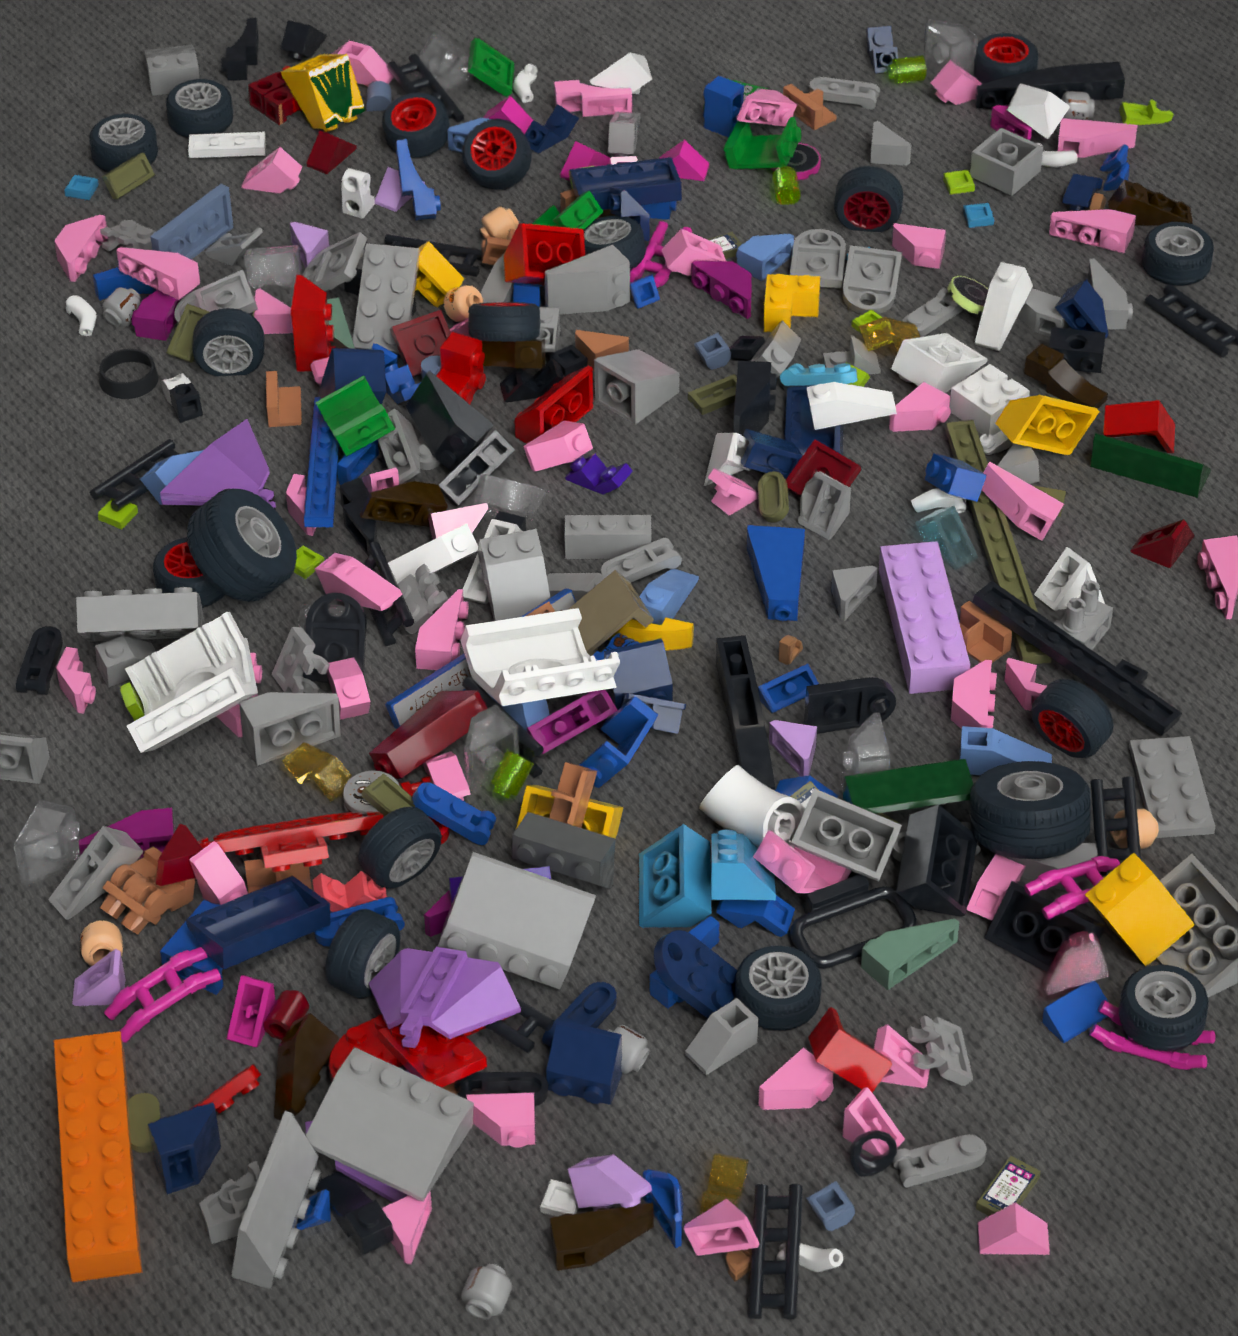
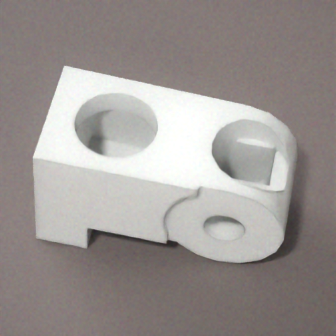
M351 168L345 171L341 183L343 213L364 218L374 206L375 198L371 196L369 188V173ZM355 202L358 204L359 210L351 208Z

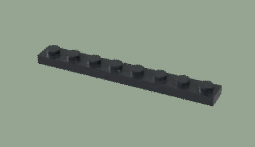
M991 581L974 595L972 603L1159 734H1165L1179 721L1182 712L995 582Z

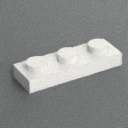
M265 132L189 135V158L265 155Z

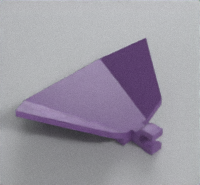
M248 419L211 443L160 492L162 505H203L218 492L224 489L235 488L251 491L275 508V502L270 501L274 497L273 491L263 489L270 473L269 467Z
M436 947L433 952L406 948L401 950L368 983L387 1028L390 1029L402 1024L399 1030L400 1034L406 1035L402 1040L404 1047L416 1048L423 1025L430 1026L445 1037L452 1039L521 1012L520 1005L500 964L494 961L468 958L467 952Z

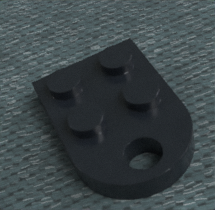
M329 593L318 598L310 607L306 618V633L316 645L313 653L323 657L328 663L354 657L364 676L367 620L362 606L354 598L342 593ZM342 600L344 602L345 611L341 616L331 615L329 606L332 601ZM314 668L311 675L303 673V678L311 681L329 682L327 672L326 674H320Z
M874 677L806 686L804 725L817 726V734L878 725L893 713L896 706V697L888 682ZM880 699H885L883 702L875 703Z

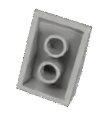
M193 45L144 50L152 96L169 94L173 88L183 82L200 79L197 56Z
M614 245L545 271V305L550 308H559L560 314L609 311L630 302V261Z
M537 529L479 540L477 553L494 621L521 617L550 598L544 557Z
M267 692L239 702L243 742L257 766L341 736L339 698L336 693Z

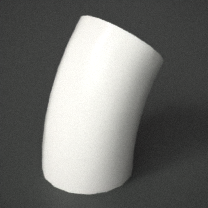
M739 765L733 767L716 783L699 807L701 811L721 827L734 830L737 834H744L758 848L768 831H773L790 845L805 811L797 799L767 787Z

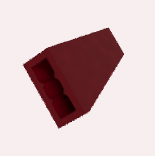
M478 690L440 691L369 753L374 762V768L376 771L390 774L395 779H401L492 715Z

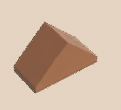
M576 330L575 347L588 358V365L593 367L594 371V360L596 358L629 351V337Z

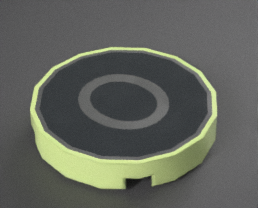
M965 276L953 277L947 288L948 292L953 293L951 296L953 300L971 313L978 314L979 311L983 312L988 288Z

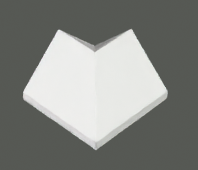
M628 53L592 78L590 82L592 85L605 88H631L633 94H639L640 88L651 81L652 76L647 60L643 55Z
M1020 83L1007 110L1048 139L1070 106L1051 92Z

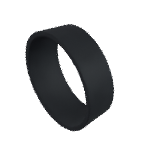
M122 349L112 352L102 360L99 371V385L103 392L111 397L133 399L152 391L158 383L159 376L154 361L148 353L138 349ZM126 362H138L151 368L143 378L132 382H116L104 375L113 366Z

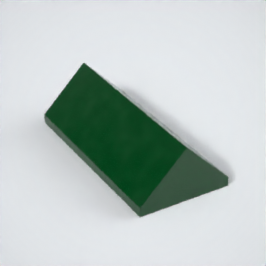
M1097 433L1094 436L1090 465L1092 468L1198 498L1211 472L1210 468L1201 463Z
M966 759L844 776L842 800L878 814L970 800V792L974 783Z

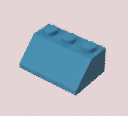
M684 824L639 853L640 927H692L712 914L710 841Z
M729 829L711 834V900H776L775 875L753 857L758 848L744 834H737L736 831Z

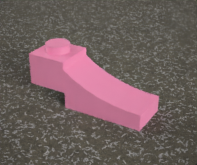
M579 80L554 82L555 104L564 107L570 112L582 111L583 117L614 115L615 112L632 113L631 88L595 87L582 84Z

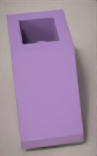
M615 1155L586 1158L568 1168L578 1208L608 1209L613 1204H620L621 1207L628 1208L641 1203L640 1198L652 1191L649 1182Z

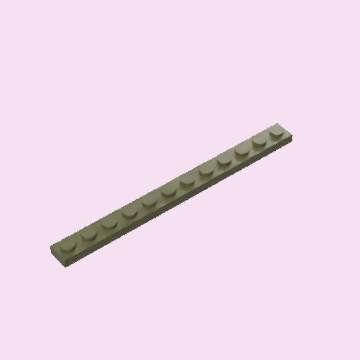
M974 420L946 423V434L954 459L964 461L983 473L988 462ZM981 490L978 502L968 500L994 581L1038 612L1006 516ZM1012 631V637L1020 661L1030 664L1051 663V657Z

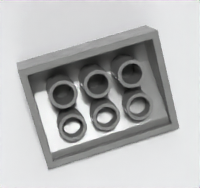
M190 587L174 588V593H162V589L157 588L145 589L144 594L132 595V590H115L114 595L102 596V591L84 592V597H76L77 633L88 642L109 641L122 635L139 640L182 638L205 624L200 595L197 592H192Z
M473 852L445 920L438 947L466 951L469 958L498 962L503 970L560 989L572 963L596 895Z
M1191 854L1163 877L1160 882L1195 925L1159 955L1157 959L1163 965H1173L1192 973L1204 985L1209 998L1238 983V902L1201 862Z
M354 1047L336 1073L306 1137L315 1151L423 1202L472 1128L474 1103Z
M285 1111L239 1227L231 1276L268 1289L272 1288L275 1278L282 1279L288 1263V1259L283 1258L287 1248L293 1250L299 1234V1229H296L295 1225L298 1218L305 1219L310 1205V1200L306 1199L309 1189L316 1190L321 1171L316 1170L318 1155L291 1112Z

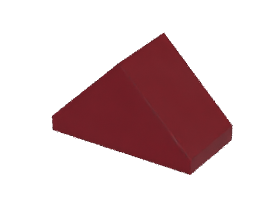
M320 130L306 165L314 170L328 174L357 149V146Z
M178 825L159 857L156 885L164 886L196 878L189 859L203 850V848L186 825Z

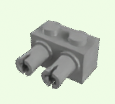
M1085 581L1081 586L1080 597L1069 600L1064 617L1060 621L1056 620L1054 624L1093 650L1111 627L1113 607L1098 601L1100 585L1097 582Z

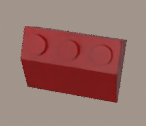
M525 223L518 224L503 256L505 282L545 285V271L585 256L584 229Z
M296 275L291 305L297 371L312 372L310 366L312 362L329 357L331 349L336 348V346H331V341H334V325H329V320H332V304H327L325 291L303 275Z
M588 365L567 375L560 382L555 383L544 395L537 398L527 409L520 412L514 421L515 438L528 444L563 421L577 422L592 410L593 367Z

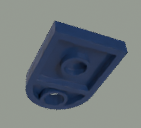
M672 931L657 941L654 949L656 970L663 983L707 1019L712 1013L733 1001L737 969L686 931ZM668 949L672 952L674 959L669 955Z

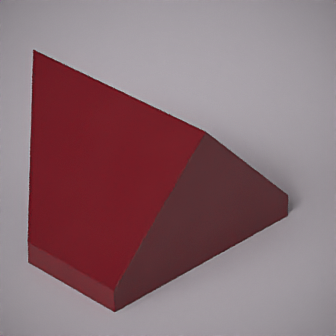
M1182 519L1142 534L1130 551L1142 558L1171 568L1195 535L1186 521Z

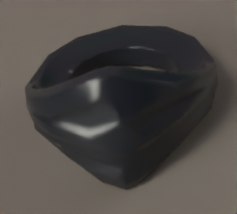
M879 1130L868 1131L859 1135L850 1147L851 1163L855 1172L862 1177L873 1176L885 1170L893 1162L897 1154L896 1141L889 1133ZM871 1139H881L889 1146L888 1151L881 1156L869 1158L861 1153L864 1143Z

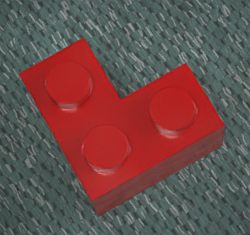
M452 332L440 347L441 370L436 376L467 403L471 404L477 389L483 388L486 380V375L483 373L485 354L482 352V341Z

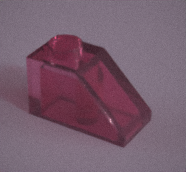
M1087 931L1078 932L1071 935L1069 941L1062 943L1042 981V986L1047 996L1110 976L1098 938L1094 933L1088 934Z

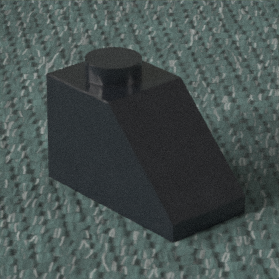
M288 20L280 49L286 51L289 58L302 61L303 57L311 58L327 38V35L311 25Z

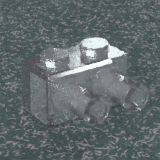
M299 245L247 249L244 255L247 279L250 287L255 289H268L271 285L294 287L296 275H303Z

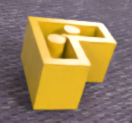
M428 241L419 247L420 257L415 291L419 290L434 307H439L444 303L446 294L451 289L460 287L464 278Z
M767 274L764 332H773L781 321L791 328V316L818 317L820 276Z

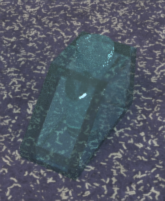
M955 506L936 510L915 522L924 542L938 541L942 559L953 569L956 570L978 558Z

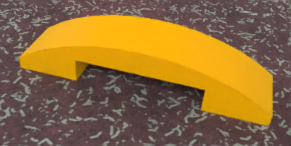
M665 617L662 625L651 623L645 628L637 620L631 619L607 640L611 641L616 634L620 633L640 643L662 638L665 650L685 649L693 645L694 624Z

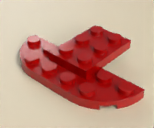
M368 811L367 816H362V813L359 812L326 814L226 831L213 836V840L221 847L223 852L235 851V855L250 854L254 852L255 847H259L265 868H271L272 872H279L291 869L290 864L303 862L304 867L322 864V859L329 858L327 844L323 836H328L329 840H338L348 837V832L359 831L360 835H366L384 816L380 812ZM208 837L198 841L203 849L213 842L209 841Z
M379 1015L348 1029L346 1034L335 1044L329 1060L331 1081H333L336 1073L355 1047L396 1067L403 1065L411 1074L442 1088L487 1067V1057L467 1038V1036L486 1027L483 1026L449 1039L430 1026L423 1025L416 1048H410L402 1045V1040L406 1036L400 1034L399 1029L402 1024L388 1029L382 1015Z

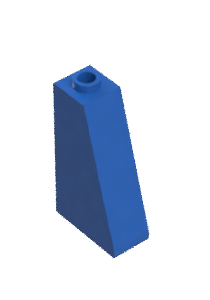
M747 526V551L768 619L780 621H797L805 529Z

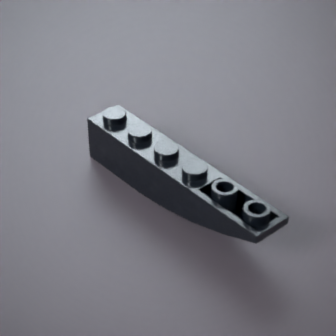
M1119 61L1043 68L1011 75L977 86L975 107L1009 106L1020 83L1051 92L1059 99H1062L1066 91L1086 92L1089 94L1090 99L1094 100L1123 98L1125 77Z
M746 635L716 638V667L738 765L755 779L775 791L765 722Z

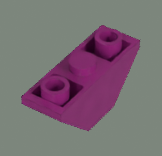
M694 261L692 263L691 283L696 288L702 289L711 295L714 300L722 302L734 313H738L746 319L751 317L752 273L733 261Z

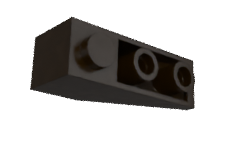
M1125 179L1108 200L1109 209L1136 215L1134 226H1159L1169 222L1193 224L1191 209L1185 203L1174 201L1160 192L1155 193L1144 188L1139 183H1132Z
M412 481L370 492L360 512V517L430 527L428 520L430 515L446 511L448 505L438 484Z
M311 1013L294 1021L278 1046L274 1117L277 1120L282 1119L285 1111L291 1112L293 1116L302 1111L307 1103V1100L304 1098L308 1091L312 1090L321 1078L319 1072L329 1062L331 1052L339 1039L334 1032Z
M653 1203L637 1204L628 1208H600L592 1212L567 1213L558 1217H551L550 1234L557 1271L592 1266L654 1227Z

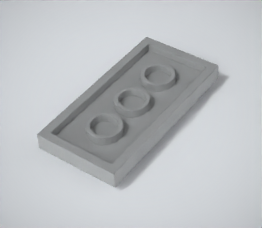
M366 243L352 340L355 349L372 350V345L377 343L395 354H400L390 328L411 320L420 257L419 248Z
M1190 736L1130 740L1129 750L1144 807L1151 812L1158 823L1159 831L1156 838L1214 834L1215 823Z

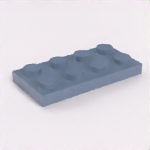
M223 184L218 185L151 235L152 250L179 253L189 259H193L233 228L229 187Z

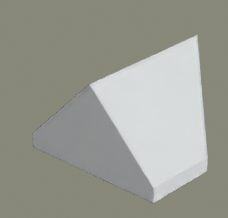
M738 433L716 434L704 486L713 483L708 478L713 468L729 475L743 470L750 471V468H746L741 464L742 457L749 444V441L744 436Z
M1066 547L1034 595L1054 611L1067 609L1069 600L1080 597L1081 586L1085 581H1097L1090 563L1072 549ZM1099 590L1098 601L1105 604L1102 594Z

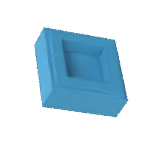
M74 175L64 190L65 196L90 200L99 185L98 179Z
M989 203L963 206V214L968 228L994 225V217Z

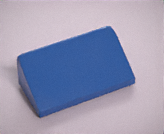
M806 664L758 686L760 701L771 713H774L806 698V686L818 685L819 683L809 664Z
M1091 979L1046 1006L1043 1012L1042 1023L1064 1044L1105 1019L1107 1016L1100 1013L1098 1008L1103 1000H1108L1098 983Z

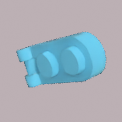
M796 363L785 369L780 375L782 384L786 386H810L830 382L850 384L858 380L857 369L851 368V365L848 363L837 364L834 368H825L824 364H815L809 366V368H804L801 364Z

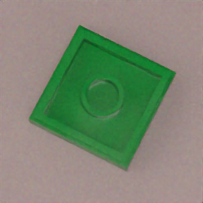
M475 37L470 42L468 72L505 97H508L513 89L514 62Z

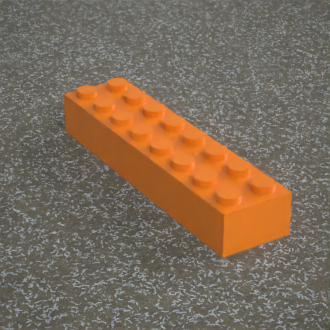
M121 1031L54 1040L66 1246L72 1282L142 1273L126 1064Z

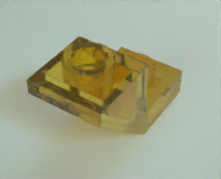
M887 317L859 326L868 352L894 342L898 353L903 340L920 337L916 325Z
M305 742L300 744L282 760L283 764L300 785L312 778L330 801H333L343 793L346 783L352 778V775L336 756Z
M719 1153L713 1155L708 1188L703 1192L699 1215L725 1199H728L739 1208L744 1191L748 1159Z

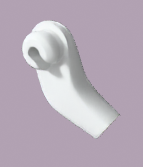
M527 64L516 76L513 83V90L523 103L530 102L533 99L530 85L536 80L538 70L532 64Z
M1074 150L1043 151V166L1062 167L1077 163V154Z
M70 296L66 300L67 313L70 314L72 312L78 318L80 335L91 336L97 317L95 310L83 298Z
M1002 430L993 436L989 434L987 437L986 434H983L980 437L984 453L987 455L1004 451L1014 444Z
M939 488L931 489L911 500L917 513L941 507L951 508L955 514L966 510L965 498L947 494Z
M784 1242L779 1247L780 1252L777 1254V1260H786V1242ZM800 1243L799 1264L811 1271L823 1272L836 1268L843 1262V1254L838 1249H820Z

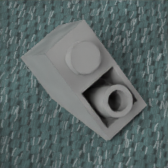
M539 307L540 335L536 339H545V352H556L560 337L559 308Z
M738 998L734 999L710 1015L686 1049L685 1055L705 1075H708L757 1043L758 1018Z

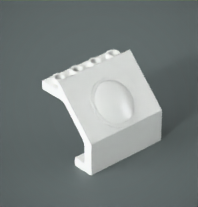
M579 608L466 625L460 639L472 679L501 706L617 688L613 676L620 664L617 652L611 653L608 659L598 661L595 660L594 656H590L586 652L578 629L582 620Z
M230 612L222 614V616L202 625V627L197 628L172 644L125 668L144 707L145 716L127 725L140 753L154 751L238 705L239 702L258 694L248 640L243 638Z

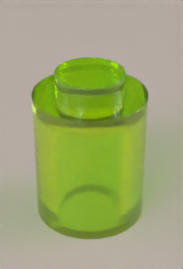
M923 55L892 59V63L888 65L889 78L894 79L895 84L926 79L927 70Z
M788 166L776 169L772 174L776 201L781 205L797 203L801 197L797 172Z
M506 750L490 781L491 784L495 785L493 791L507 799L510 798L511 794L518 796L534 763L510 750Z

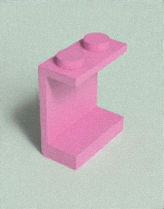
M773 831L766 833L753 856L796 893H812L847 880L852 872L847 868L796 847L792 848Z

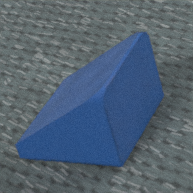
M514 283L513 302L533 303L541 307V286L538 284Z

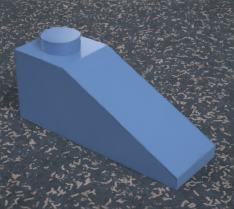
M670 569L648 583L639 597L654 619L653 624L662 625L665 617L674 618L698 582L699 576L677 569Z

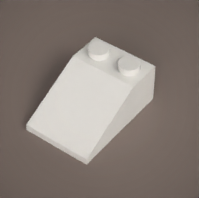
M944 333L903 340L891 369L897 372L899 377L906 382L914 383L917 386L925 382L946 393L984 365L988 359L949 334Z

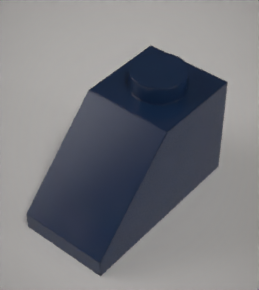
M1087 280L1067 289L1056 304L1055 309L1072 329L1106 333V339L1108 337L1103 299Z

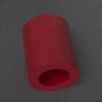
M297 990L282 991L263 1023L267 1034L282 1040L291 1024L307 1014L310 1006L306 997Z

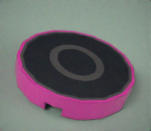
M798 143L794 150V155L790 158L787 166L784 168H771V170L778 172V176L783 179H807L810 174L814 173L815 175L818 173L821 167L820 153L807 144Z

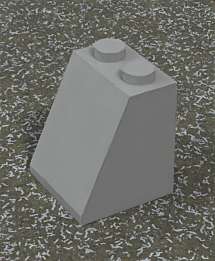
M639 349L602 356L594 360L595 401L635 425L679 393V372Z

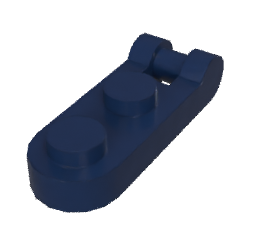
M606 982L590 984L554 1021L552 1028L549 1031H545L542 1043L551 1047L558 1019L597 1028L616 1007L617 997L615 988Z

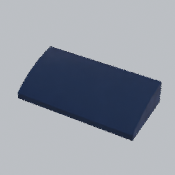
M672 157L570 169L575 198L577 199L582 193L590 190L602 210L609 209L608 196L610 195V187H617L627 191L640 205L682 200L681 180Z
M810 386L787 387L785 440L793 442L802 455H804L814 439L843 455L844 424L814 430L806 388Z
M290 876L186 919V925L203 950L224 970L329 926L330 903L297 878Z

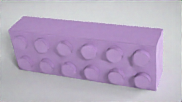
M938 541L880 546L879 573L909 694L953 690L954 678L970 669V661Z

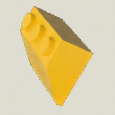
M1036 395L1010 400L995 423L1014 444L1070 455L1100 411L1094 407Z
M526 785L517 827L527 812L550 818L555 800L551 793L555 789L539 785ZM589 799L581 828L616 838L624 807Z

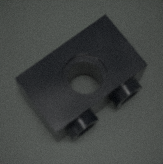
M1052 327L1049 347L1064 354V360L1074 370L1101 373L1106 333Z

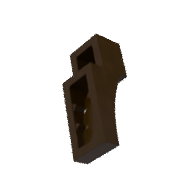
M545 339L482 341V352L485 354L483 366L545 367Z
M1041 343L1026 357L1024 374L1046 384L1047 393L1064 401L1097 409L1107 401L1108 393L1097 388L1079 375L1064 360V354Z

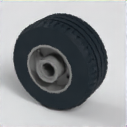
M235 488L224 489L204 503L189 519L187 543L190 553L205 578L223 594L240 601H259L282 585L293 574L297 553L294 539L288 526L269 503L251 491Z
M1023 761L999 765L980 775L971 788V830L974 837L984 848L1005 857L1042 859L1063 855L1081 845L1090 832V788L1083 777L1076 771L1055 763Z

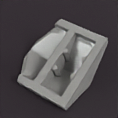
M259 227L248 234L232 236L231 233H226L205 251L207 257L233 266L251 248L263 231Z
M816 472L814 477L806 483L801 495L798 523L830 540L850 513L851 488L822 472Z

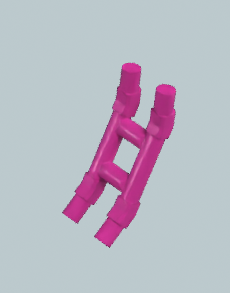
M658 222L656 230L653 232L646 247L644 259L639 265L630 270V282L640 279L645 271L657 273L654 277L657 288L663 286L668 281L672 271L666 264L651 261L654 255L664 257L662 253L664 246L661 245L668 228L666 222ZM683 227V230L692 233L691 228Z
M1097 856L1086 862L1058 870L1046 871L1037 876V879L1024 885V889L1031 897L1042 890L1058 885L1060 882L1068 894L1062 895L1055 899V902L1042 908L1043 915L1049 920L1060 913L1063 914L1070 909L1076 908L1078 905L1090 902L1085 894L1092 888L1082 891L1073 878L1085 875L1092 885L1095 886L1103 879L1099 872L1113 871L1120 865V861L1107 856Z
M202 947L177 953L168 962L130 987H125L113 998V1002L104 1011L105 1015L111 1020H114L123 1009H126L137 998L144 1008L133 1013L120 1030L123 1042H128L152 1018L188 994H193L197 990L205 988L206 985L221 980L217 968L204 973L193 974L183 980V983L176 971L179 972L195 962L207 959V953ZM165 979L171 991L155 1001L149 989Z
M1103 1000L1098 1011L1111 1018V1021L1122 1026L1119 1018V1007ZM1097 1024L1092 1027L1089 1034L1113 1051L1126 1052L1168 1064L1172 1068L1190 1070L1191 1068L1207 1067L1206 1055H1190V1053L1149 1049L1135 1042L1129 1035L1125 1039L1126 1037L1119 1036L1112 1031L1109 1032ZM1203 1030L1199 1038L1191 1045H1198L1199 1043L1213 1044L1215 1042V1032L1213 1030Z

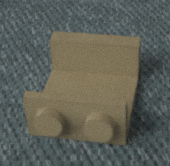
M614 570L568 609L579 608L582 620L578 629L585 650L590 656L598 651L597 648L632 618H635L645 628L654 621L631 582L617 570Z

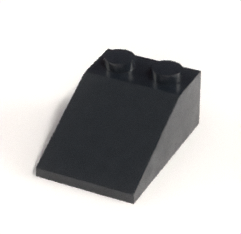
M738 361L734 433L744 436L745 429L760 432L769 421L770 411H775L776 394L770 393L771 390H776V374L771 373V362Z
M431 371L426 373L406 405L433 457L451 472L483 442L493 427V424Z

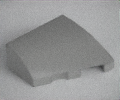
M257 1161L247 1165L248 1172L236 1182L229 1179L217 1193L210 1194L199 1203L211 1244L238 1236L239 1227L261 1173Z

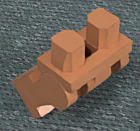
M154 846L144 851L142 859L131 865L124 864L118 867L113 873L111 880H107L103 886V889L109 894L100 908L116 919L119 918L126 906L130 908L121 924L136 934H139L148 922L157 925L161 919L160 916L167 909L173 912L193 900L195 878L164 886L156 885L158 859L162 852Z

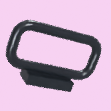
M860 874L807 894L804 906L805 914L797 918L791 926L790 935L796 949L811 957L819 969L831 968L862 956V948L869 940L826 956H818L812 951L803 935L805 928L881 899L891 900L904 919V925L898 929L913 927L917 925V919L910 904L896 893L897 890L895 888L882 886L868 890L869 882L865 876Z

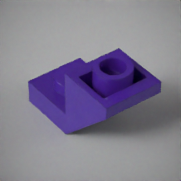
M595 453L587 458L583 456L577 458L570 465L572 470L564 478L567 481L604 495L619 488L633 470L627 463L616 468L614 465L607 468Z

